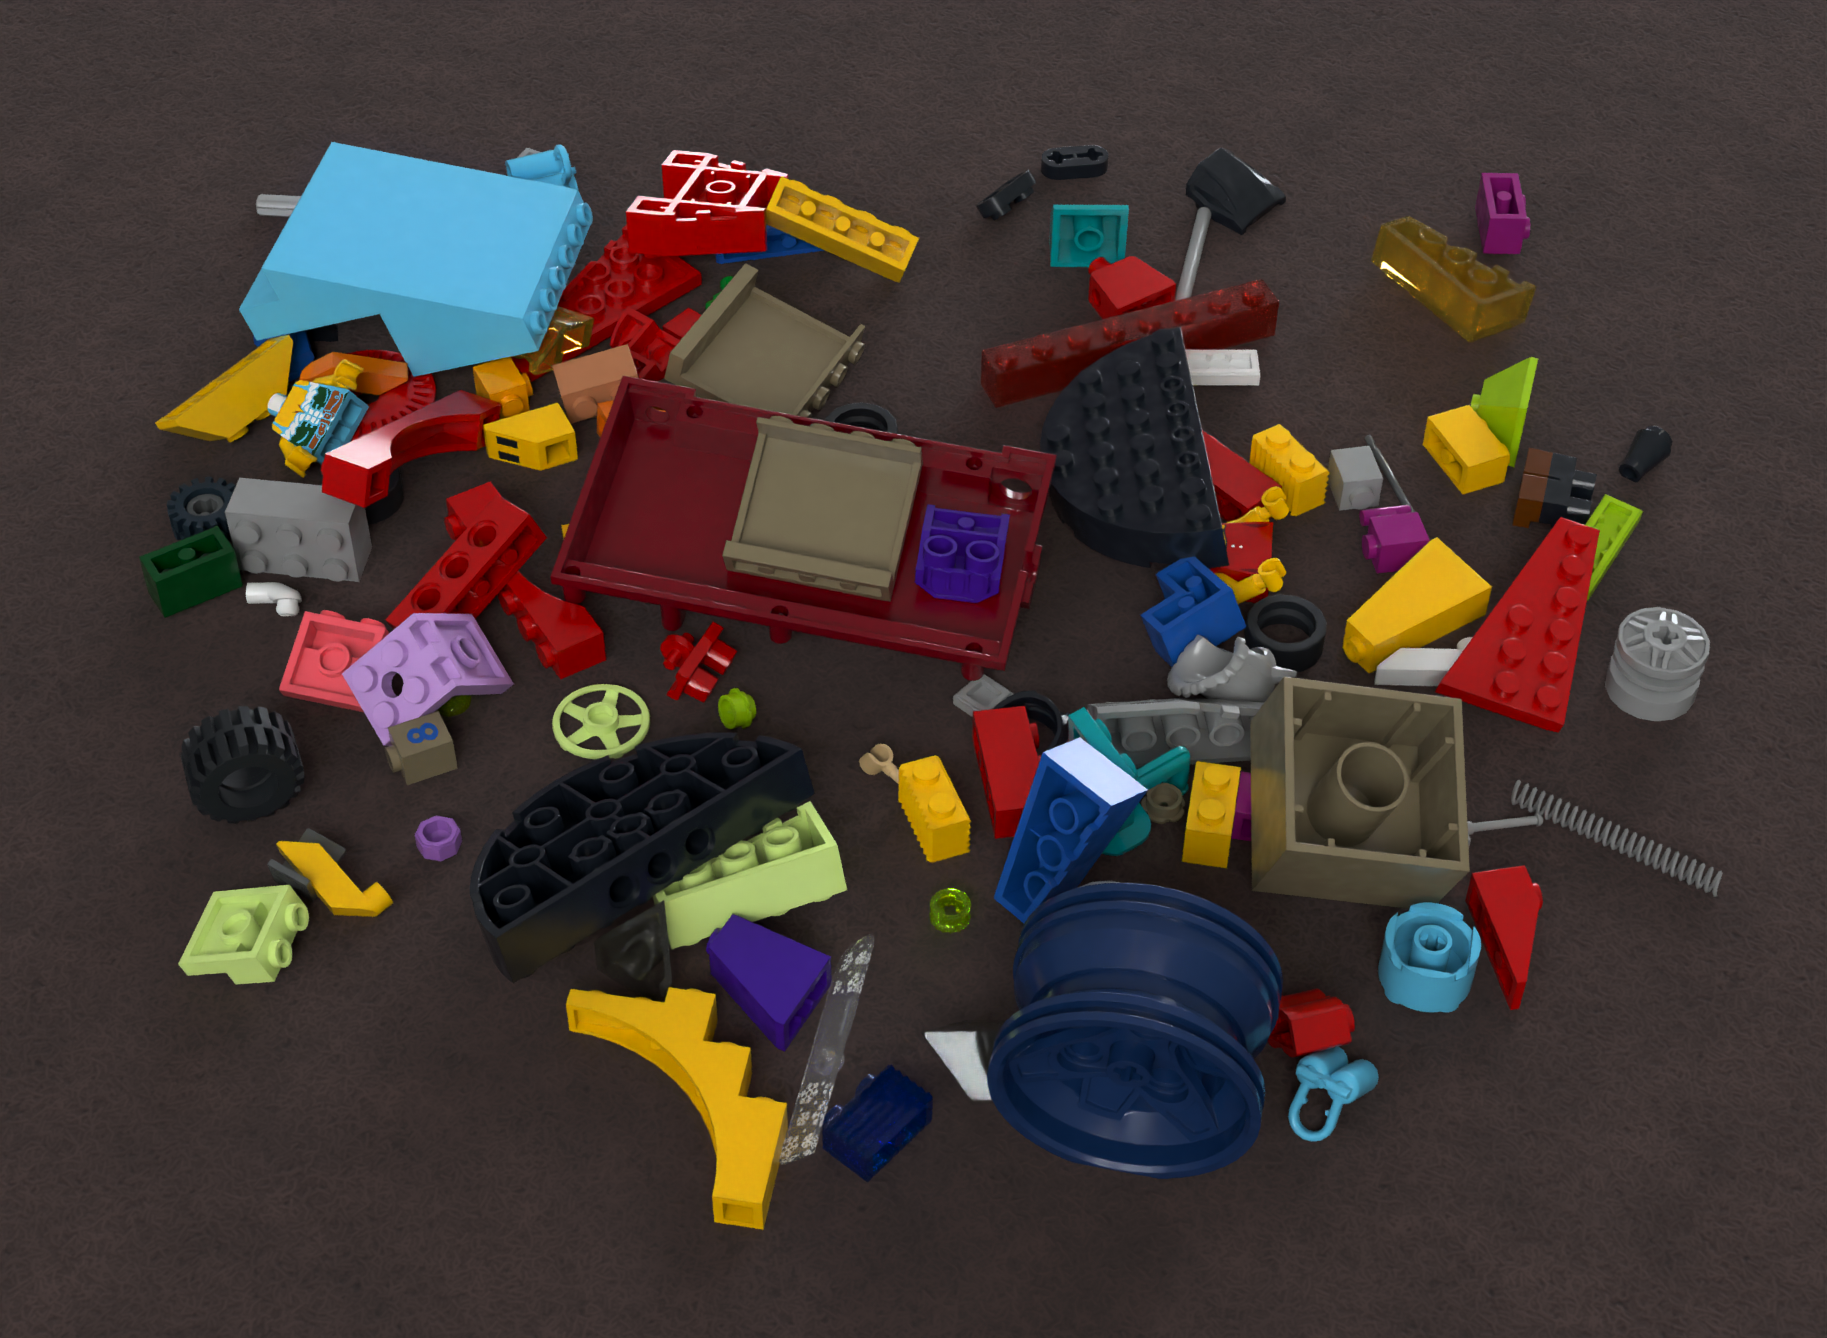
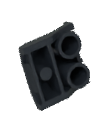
M1222 147L1201 161L1186 183L1185 195L1195 201L1198 209L1201 207L1209 208L1212 220L1240 235L1246 233L1247 227L1258 221L1276 205H1282L1286 202V196L1278 187L1272 185L1256 169L1235 157L1232 151Z

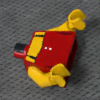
M1271 487L1263 493L1261 501L1264 507L1256 506L1242 517L1222 523L1229 566L1210 568V570L1233 590L1238 604L1245 601L1256 603L1268 597L1269 591L1277 592L1283 586L1281 577L1286 575V570L1278 558H1271L1273 522H1269L1270 517L1280 520L1284 519L1289 513V506L1285 502L1287 496L1280 487Z

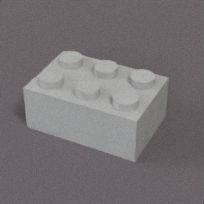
M239 478L225 510L239 570L255 574L264 572L284 574L296 578L304 576L324 578L336 582L343 580L360 582L372 549L365 508L322 493V485Z

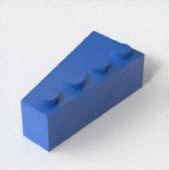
M1080 737L1043 752L994 899L1021 922L1025 923L1030 914L1045 901L1060 893L1077 888L1148 789Z

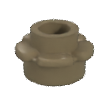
M1160 783L1147 791V796L1143 797L1141 806L1148 813L1151 821L1164 824L1169 821L1176 822L1182 818L1185 801L1181 791L1176 786L1169 783Z

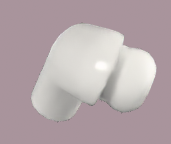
M277 582L247 583L246 600L248 604L277 603L276 611L280 616H296L299 613L298 603L302 602L297 590Z

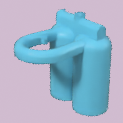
M561 144L556 145L554 150L505 161L508 176L578 189L574 176L576 174L575 167H571L569 154Z
M1339 1046L1310 1053L1300 1059L1295 1074L1301 1084L1288 1113L1289 1124L1292 1130L1300 1138L1310 1142L1321 1141L1331 1135L1336 1127L1343 1104L1355 1101L1373 1090L1377 1085L1379 1076L1376 1067L1364 1059L1355 1060L1348 1064L1347 1055ZM1324 1088L1333 1100L1331 1108L1325 1111L1327 1116L1325 1125L1318 1131L1308 1130L1300 1121V1109L1303 1104L1308 1102L1306 1096L1310 1089Z

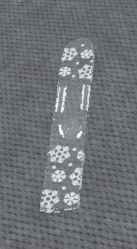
M871 934L851 944L841 956L835 969L779 1159L782 1165L815 1153L837 1073L845 1061L843 1052L854 1020L875 943V937Z

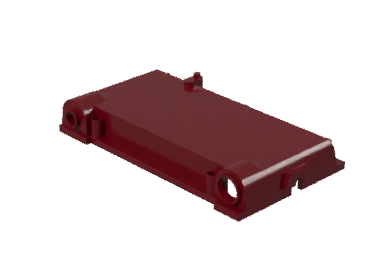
M622 376L551 573V583L562 586L565 600L574 604L583 602L587 591L660 605L662 626L668 631H676L681 628L686 612L691 611L769 626L770 639L778 644L788 642L792 637V631L962 663L961 673L963 677L970 681H976L984 675V668L1005 671L1020 608L1030 609L1042 553V546L1036 545L1056 464V455L1005 445L1003 446L1002 453L698 398L694 388ZM653 407L662 408V409L665 410L666 412L658 411V410L654 409ZM771 416H782L790 419L794 424L810 427L811 424L819 423L833 428L836 432L851 434L853 431H862L871 434L875 439L890 442L893 439H905L914 443L916 447H921L923 465L891 602L728 571L726 569L722 555L726 540H732L759 433L756 424L757 417L770 419ZM1006 479H1018L1027 483L1032 491L1025 493L1011 491L1004 487L1001 482ZM927 504L936 505L935 508L1001 516L1002 513L1010 514L998 594L978 603L934 598L915 583L916 565Z

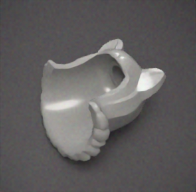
M1197 634L1195 639L1181 652L1177 663L1172 666L1171 671L1168 673L1167 686L1172 693L1177 696L1182 694L1185 698L1190 697L1191 694H1201L1208 699L1265 703L1273 692L1275 684H1278L1283 677L1295 678L1297 671L1278 667L1274 655L1269 649L1264 647L1249 649L1245 644L1246 640L1241 637L1236 638L1234 652L1232 653L1214 646L1207 638Z

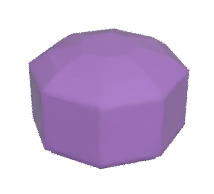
M436 815L420 822L415 833L416 846L425 859L443 861L457 854L462 843L461 831L453 818Z

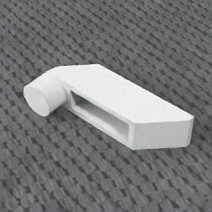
M1473 637L1460 640L1457 644V649L1400 648L1377 666L1374 684L1438 686Z

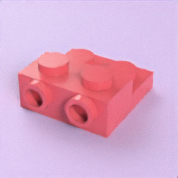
M322 610L320 614L305 611L279 691L283 696L364 712L342 673L386 637L389 631L383 623L369 618H363L360 622L346 620L343 615L329 610Z

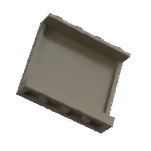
M745 263L670 352L664 379L678 386L696 389V395L699 398L811 418V411L814 408L821 410L830 394L829 388L832 385L838 387L847 373L849 362L855 365L860 359L865 348V344L861 342L865 326L860 324L851 337L756 288L755 283L759 270Z
M771 416L770 419L757 417L756 424L759 433L732 540H726L722 555L726 569L728 571L891 602L923 465L921 447H916L914 443L905 439H893L891 442L875 439L871 434L862 431H853L851 434L836 432L833 428L819 423L811 424L810 427L794 424L793 421L782 416Z

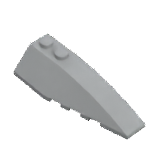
M1150 699L1088 704L1087 711L1094 720L1099 718L1104 722L1111 734L1112 745L1118 753H1126L1133 761L1135 767L1140 768L1178 746H1185L1189 750L1190 764H1196V761L1208 763L1250 761V722L1264 702L1227 699Z

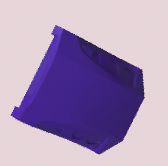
M927 504L916 565L915 583L934 598L978 603L998 594L1010 514L1002 513L1001 516L935 508L936 505Z

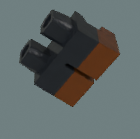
M1529 447L1512 526L1529 528L1530 521L1550 524L1552 529L1560 517L1585 525L1589 518L1597 474L1575 470L1577 461L1575 457Z

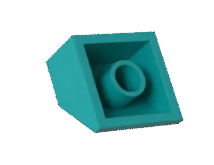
M1053 205L1050 212L1049 231L1050 267H1089L1099 257H1104L1111 264L1124 259L1129 205Z

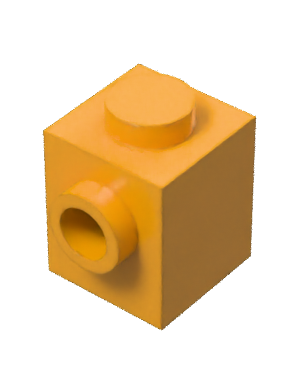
M511 357L493 360L473 367L476 395L501 403L500 420L530 411L528 397L533 395L531 382L526 373L520 374Z

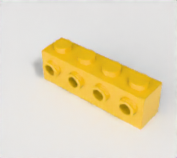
M782 176L766 209L767 225L900 283L919 240L918 237L902 227L891 226L878 220L874 215L866 211H858L843 204L835 197L822 195L809 189L799 181L789 180Z

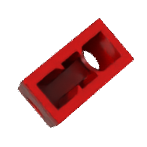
M1129 256L1112 264L1104 257H1099L1090 264L1088 268L1090 275L1088 300L1115 336L1172 312L1175 302L1176 283L1137 257Z

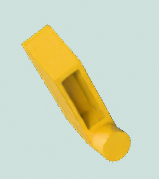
M279 841L276 843L282 856L298 874L311 881L316 895L334 915L375 917L393 904L391 897L378 882H375L364 892H361L319 843Z

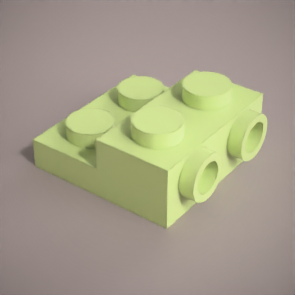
M290 885L213 892L178 964L188 976L227 973L236 985L275 982L280 969L288 967L292 961L291 944L297 931H303L308 926V908Z

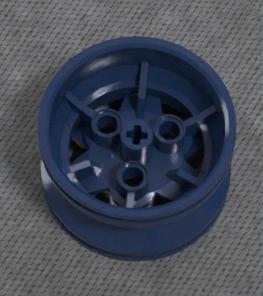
M1141 883L1088 885L1060 893L1038 906L1023 925L1013 963L1014 995L1019 1011L1007 1019L999 1029L994 1041L987 1073V1085L991 1099L1004 1119L1037 1146L1070 1162L1157 1179L1183 1178L1205 1174L1223 1168L1243 1156L1253 1146L1258 1137L1265 1102L1264 1079L1254 1059L1264 1049L1269 1036L1276 1026L1283 990L1282 969L1271 946L1252 926L1227 909L1198 896L1156 885Z

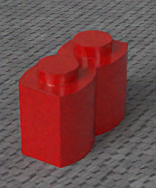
M1318 988L1282 996L1276 1026L1269 1036L1268 1043L1273 1048H1282L1292 1058L1350 1044L1352 1041L1350 1033L1355 1030L1353 1013L1348 1004H1343L1335 996H1326Z

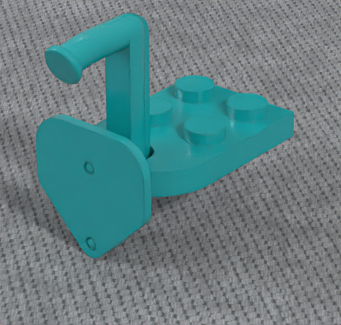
M1085 707L1068 716L1069 741L1079 737L1148 790L1163 782L1176 786L1182 795L1188 791L1190 752L1185 746L1175 747L1136 769L1131 758L1126 753L1119 754L1112 745L1111 734L1101 719L1094 720ZM1140 803L1132 811L1102 854L1119 856L1147 840L1151 831V820Z

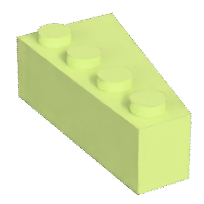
M811 801L797 807L798 816L783 823L777 817L763 826V833L747 841H739L728 848L724 854L712 858L691 871L690 874L685 875L683 880L674 882L653 895L658 920L671 949L694 945L702 939L710 937L715 929L723 928L732 914L755 922L770 916L783 915L790 909L811 902L825 901L832 897V895L847 891L838 845Z

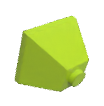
M1529 357L1485 379L1481 395L1473 394L1472 409L1480 418L1486 421L1491 432L1507 447L1510 453V463L1508 466L1515 467L1538 358Z

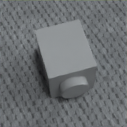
M1370 446L1331 450L1328 471L1330 473L1327 477L1329 478L1328 483L1339 511L1349 509L1362 510L1378 506L1383 477Z

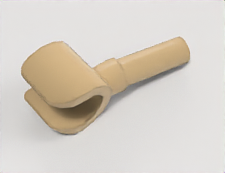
M877 744L870 750V753H866L860 758L859 764L865 773L875 775L883 771L888 777L890 776L899 784V770L892 763L893 752L888 745Z

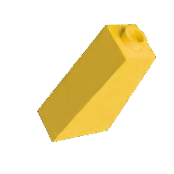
M1436 537L1429 541L1347 619L1342 648L1350 661L1358 663L1370 674L1376 671L1377 666L1398 649L1421 648L1486 615L1492 586Z

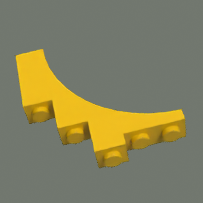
M669 987L665 1002H658L646 997L631 998L606 994L599 990L584 991L570 989L566 1002L569 1031L596 1036L638 1053L670 1076L689 1096L701 1114L711 1136L717 1159L716 1177L712 1194L714 1222L764 1230L788 1131L787 1103L777 1102L767 1097H747L752 1077L751 1048L739 1046L732 1042H712L718 1021L716 994L706 993L693 988L685 990Z

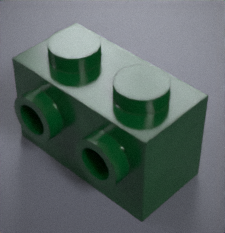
M218 526L139 557L148 593L164 618L243 586L235 550Z

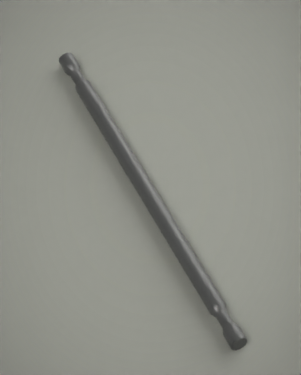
M1371 435L1365 436L1364 439L1367 445L1371 447L1375 459L1402 505H1409L1411 513L1415 512L1381 451L1376 447L1373 437Z

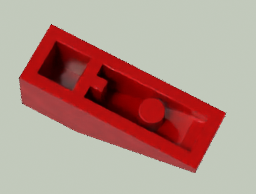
M1525 865L1472 873L1466 896V903L1510 1010L1519 1009L1527 982L1538 912L1543 905L1541 889L1536 882L1532 883Z

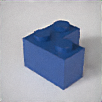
M1195 556L1179 559L1155 574L1165 600L1141 614L1155 651L1171 667L1177 663L1181 652L1195 639L1197 634L1207 638L1214 646H1217L1246 628L1233 590Z

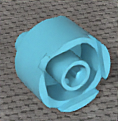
M1432 902L1411 905L1409 911L1397 916V912L1391 917L1386 927L1378 965V976L1384 988V993L1391 1002L1401 1004L1413 1010L1448 1013L1455 1011L1459 1004L1468 996L1472 987L1481 950L1479 933L1475 927H1473L1472 931L1463 921L1464 915L1452 907Z

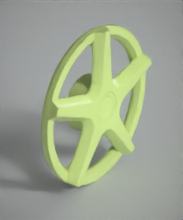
M612 684L590 685L572 692L558 705L552 719L553 733L560 747L576 756L587 759H599L607 755L614 759L622 757L644 740L650 727L649 709L642 698L625 687ZM606 691L602 702L593 703L586 709L571 702L575 698L590 692ZM619 693L633 699L640 707L642 713L637 715H618L616 703ZM563 711L583 723L580 729L567 738L560 728V717ZM641 725L632 739L620 745L616 734L618 728ZM598 736L607 749L590 750L577 745L591 737Z

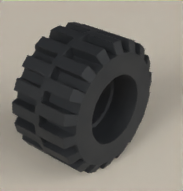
M238 706V709L233 711L224 709L218 711L219 715L215 717L207 716L201 720V726H194L188 732L189 738L184 739L181 746L183 751L180 753L192 803L197 806V810L202 815L209 814L210 819L218 822L226 819L229 824H237L239 821L244 820L251 822L255 821L256 818L274 815L277 809L286 808L291 804L289 799L297 797L301 791L299 785L304 784L305 777L294 733L287 720L283 721L282 715L277 712L268 713L267 708L256 707L254 710H250L248 706Z

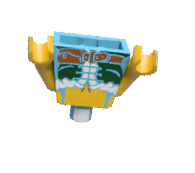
M343 359L337 365L334 374L315 378L312 382L299 380L294 383L288 396L275 393L268 402V412L276 417L272 423V430L281 436L279 447L286 459L285 465L302 478L306 476L305 471L312 462L317 461L322 465L325 453L351 441L369 408L365 402L349 390H356L358 386L356 377L363 372L364 368L346 359Z

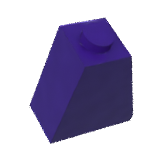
M735 914L731 915L722 929L717 928L714 930L707 943L706 952L709 954L710 974L772 1044L785 1052L832 984L831 956Z

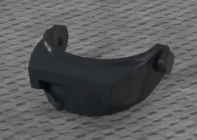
M1035 690L1015 693L993 708L1025 706L1029 719L1042 722L1053 731L1055 738L1047 750L1065 744L1069 738L1068 716L1071 713H1062L1050 699L1040 695Z

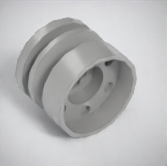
M1661 607L1644 608L1629 614L1619 626L1617 639L1614 644V652L1606 673L1605 688L1610 699L1622 711L1645 720H1673L1687 713L1695 701L1700 677L1704 672L1705 663L1709 656L1710 640L1705 629L1693 618L1672 609Z

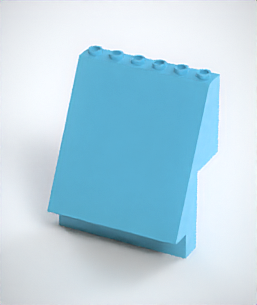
M331 142L241 304L239 311L257 341L380 314L413 377L539 351L592 224V211L590 206L583 202L578 189Z

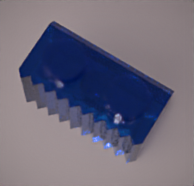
M893 1065L885 1067L877 1076L871 1073L860 1082L855 1096L845 1106L841 1104L833 1106L824 1117L822 1122L823 1149L863 1180L869 1182L906 1144H909L925 1126L931 1123L933 1097L930 1092H925L922 1086H917L915 1081H910L907 1075L903 1076L900 1070H895Z

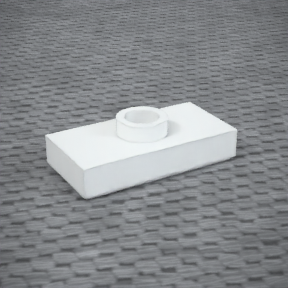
M1185 350L1192 385H1259L1260 369L1257 350Z

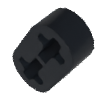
M1097 145L1051 148L1044 151L1041 160L1042 174L1052 180L1098 177L1105 174L1108 168V152Z

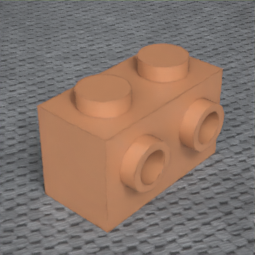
M628 344L552 365L570 424L596 417L597 403L614 400L622 376L638 378Z

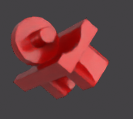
M713 621L695 647L692 644L694 637L689 633H684L682 636L672 634L664 639L660 647L661 653L665 657L663 665L668 670H674L676 666L680 667L675 676L676 681L667 693L668 697L679 700L682 694L686 693L703 703L707 700L719 679L702 669V665L705 664L721 675H724L737 653L734 648L719 639L724 627Z

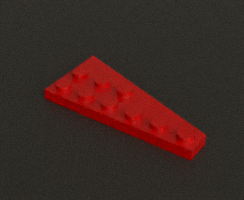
M626 224L622 228L623 235L617 241L611 240L604 247V254L599 260L590 261L564 288L539 351L511 356V359L520 374L526 373L530 382L552 371V365L569 361L611 337L618 320L628 306L648 316L702 285L701 272L678 256L647 258L642 254L629 253Z
M1560 517L1446 673L1435 692L1450 698L1462 699V702L1559 733L1565 722L1600 530Z

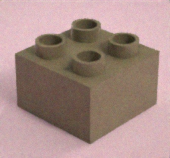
M1283 677L1250 722L1252 891L1408 909L1411 905L1417 903H1438L1470 872L1462 699Z

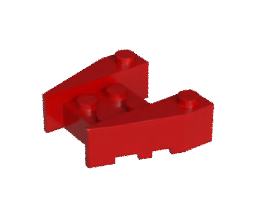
M673 150L662 164L664 198L638 196L626 211L629 253L642 254L647 258H658L661 256L766 252V209L781 176L788 179V174L766 168L762 172L746 170V163L736 160L732 161L731 166L719 163L718 156L713 154Z

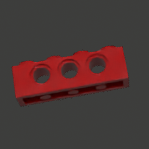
M496 495L385 619L386 622L394 630L413 613L472 614L476 619L547 539L546 535L529 513Z

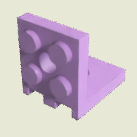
M413 613L342 673L383 746L391 745L388 727L434 713L453 696L501 694L514 685L472 614ZM396 673L400 674L404 683L399 696L392 689V679Z

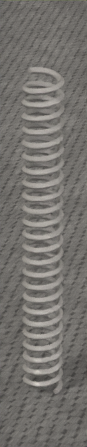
M1517 780L1511 796L1512 805L1519 803L1521 809L1527 807L1530 813L1536 809V813L1540 815L1544 813L1545 820H1549L1552 817L1553 823L1556 824L1560 821L1562 828L1569 824L1570 831H1574L1577 828L1578 835H1582L1585 832L1587 839L1592 838L1594 835L1595 843L1600 842L1602 839L1604 847L1609 844L1612 850H1616L1619 847L1620 854H1624L1627 851L1628 858H1632L1636 854L1637 862L1642 861L1644 858L1645 866L1653 862L1654 870L1661 866V871L1664 874L1670 869L1671 877H1675L1678 874L1679 881H1683L1687 877L1688 885L1693 884L1695 881L1696 889H1700L1704 885L1705 893L1710 892L1713 888V896H1718L1717 889L1723 874L1722 871H1718L1709 886L1714 868L1710 867L1700 883L1705 863L1699 866L1692 878L1697 863L1696 859L1692 860L1683 875L1688 856L1685 855L1675 870L1680 855L1679 851H1677L1666 867L1671 848L1666 849L1658 862L1663 847L1662 843L1658 844L1655 852L1649 859L1654 844L1653 840H1650L1640 856L1646 838L1642 836L1632 852L1637 837L1636 832L1632 834L1623 849L1629 832L1628 828L1624 830L1615 845L1620 824L1616 825L1613 833L1607 840L1612 822L1608 821L1598 837L1604 819L1600 817L1590 833L1595 818V813H1593L1581 830L1587 814L1586 809L1582 811L1579 819L1573 826L1579 807H1574L1571 815L1565 822L1571 805L1570 802H1567L1556 819L1562 799L1557 800L1556 805L1548 815L1554 795L1549 796L1545 806L1540 811L1546 792H1541L1537 802L1532 807L1533 799L1538 789L1537 787L1533 788L1529 798L1524 803V798L1529 788V783H1527L1515 801L1521 781Z

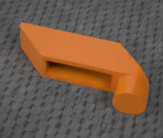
M331 352L308 364L302 370L299 380L312 382L315 378L332 375L337 365L343 359H346L364 368L363 372L356 377L358 385L356 390H349L381 395L407 382L408 368L407 363Z

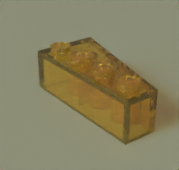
M1410 216L1381 224L1371 262L1468 342L1482 339L1525 322L1536 290L1535 285L1526 280L1521 285L1508 278V270L1497 264L1492 269L1476 260L1477 253L1466 247L1461 248L1448 245V237Z

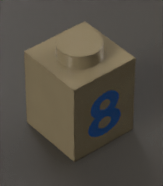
M439 711L388 727L391 746L385 747V754L392 772L401 771L407 785L458 769L453 740Z

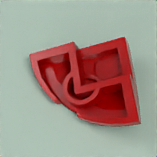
M628 306L614 328L610 347L615 348L628 344L638 378L658 382L665 378L670 352L680 340L661 330L651 318Z

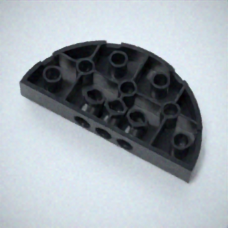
M1181 327L1159 329L1153 332L1152 335L1128 343L1081 371L1055 400L1047 414L1040 440V452L1056 455V464L1049 489L1052 505L1058 518L1063 524L1066 523L1074 531V536L1079 541L1115 560L1151 568L1153 562L1173 564L1179 559L1195 556L1209 569L1229 566L1222 523Z
M731 732L683 735L635 746L637 754L611 762L609 755L599 758L562 776L535 793L512 812L514 821L505 830L496 829L483 846L471 875L470 896L473 902L474 913L492 960L499 971L513 984L520 979L529 977L537 968L548 961L572 950L583 939L600 929L610 926L618 917L634 907L648 902L653 895L672 883L683 880L685 875L690 874L691 871L712 858L724 854L728 848L745 837L759 832L763 826L780 815L797 808L801 802L815 794L802 749L788 742L760 735L755 740L756 742L741 741L737 733Z

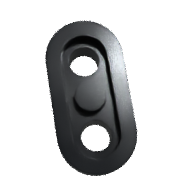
M1029 169L1008 180L980 201L976 207L983 218L991 216L994 221L1012 209L1009 205L1010 202L1014 200L1015 203H1019L1034 193L1031 186L1036 183V180Z

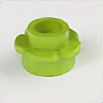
M733 688L729 691V694L720 697L718 712L726 728L742 727L745 729L751 725L752 719L756 716V705L749 694L740 691L738 688Z

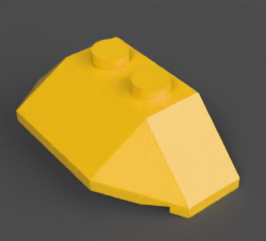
M290 335L268 339L181 405L155 422L159 430L207 441L227 439L228 442H232L242 437L249 430L247 425L254 419L259 421L271 415L268 412V402L275 393L287 394L293 348L292 338Z

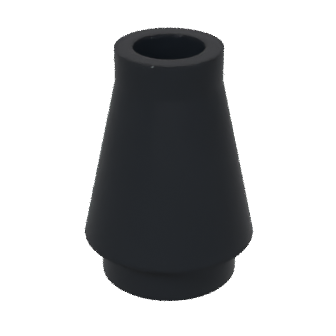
M1653 425L1637 431L1625 460L1619 467L1621 476L1636 483L1646 473L1668 458L1672 446L1670 435L1662 428Z

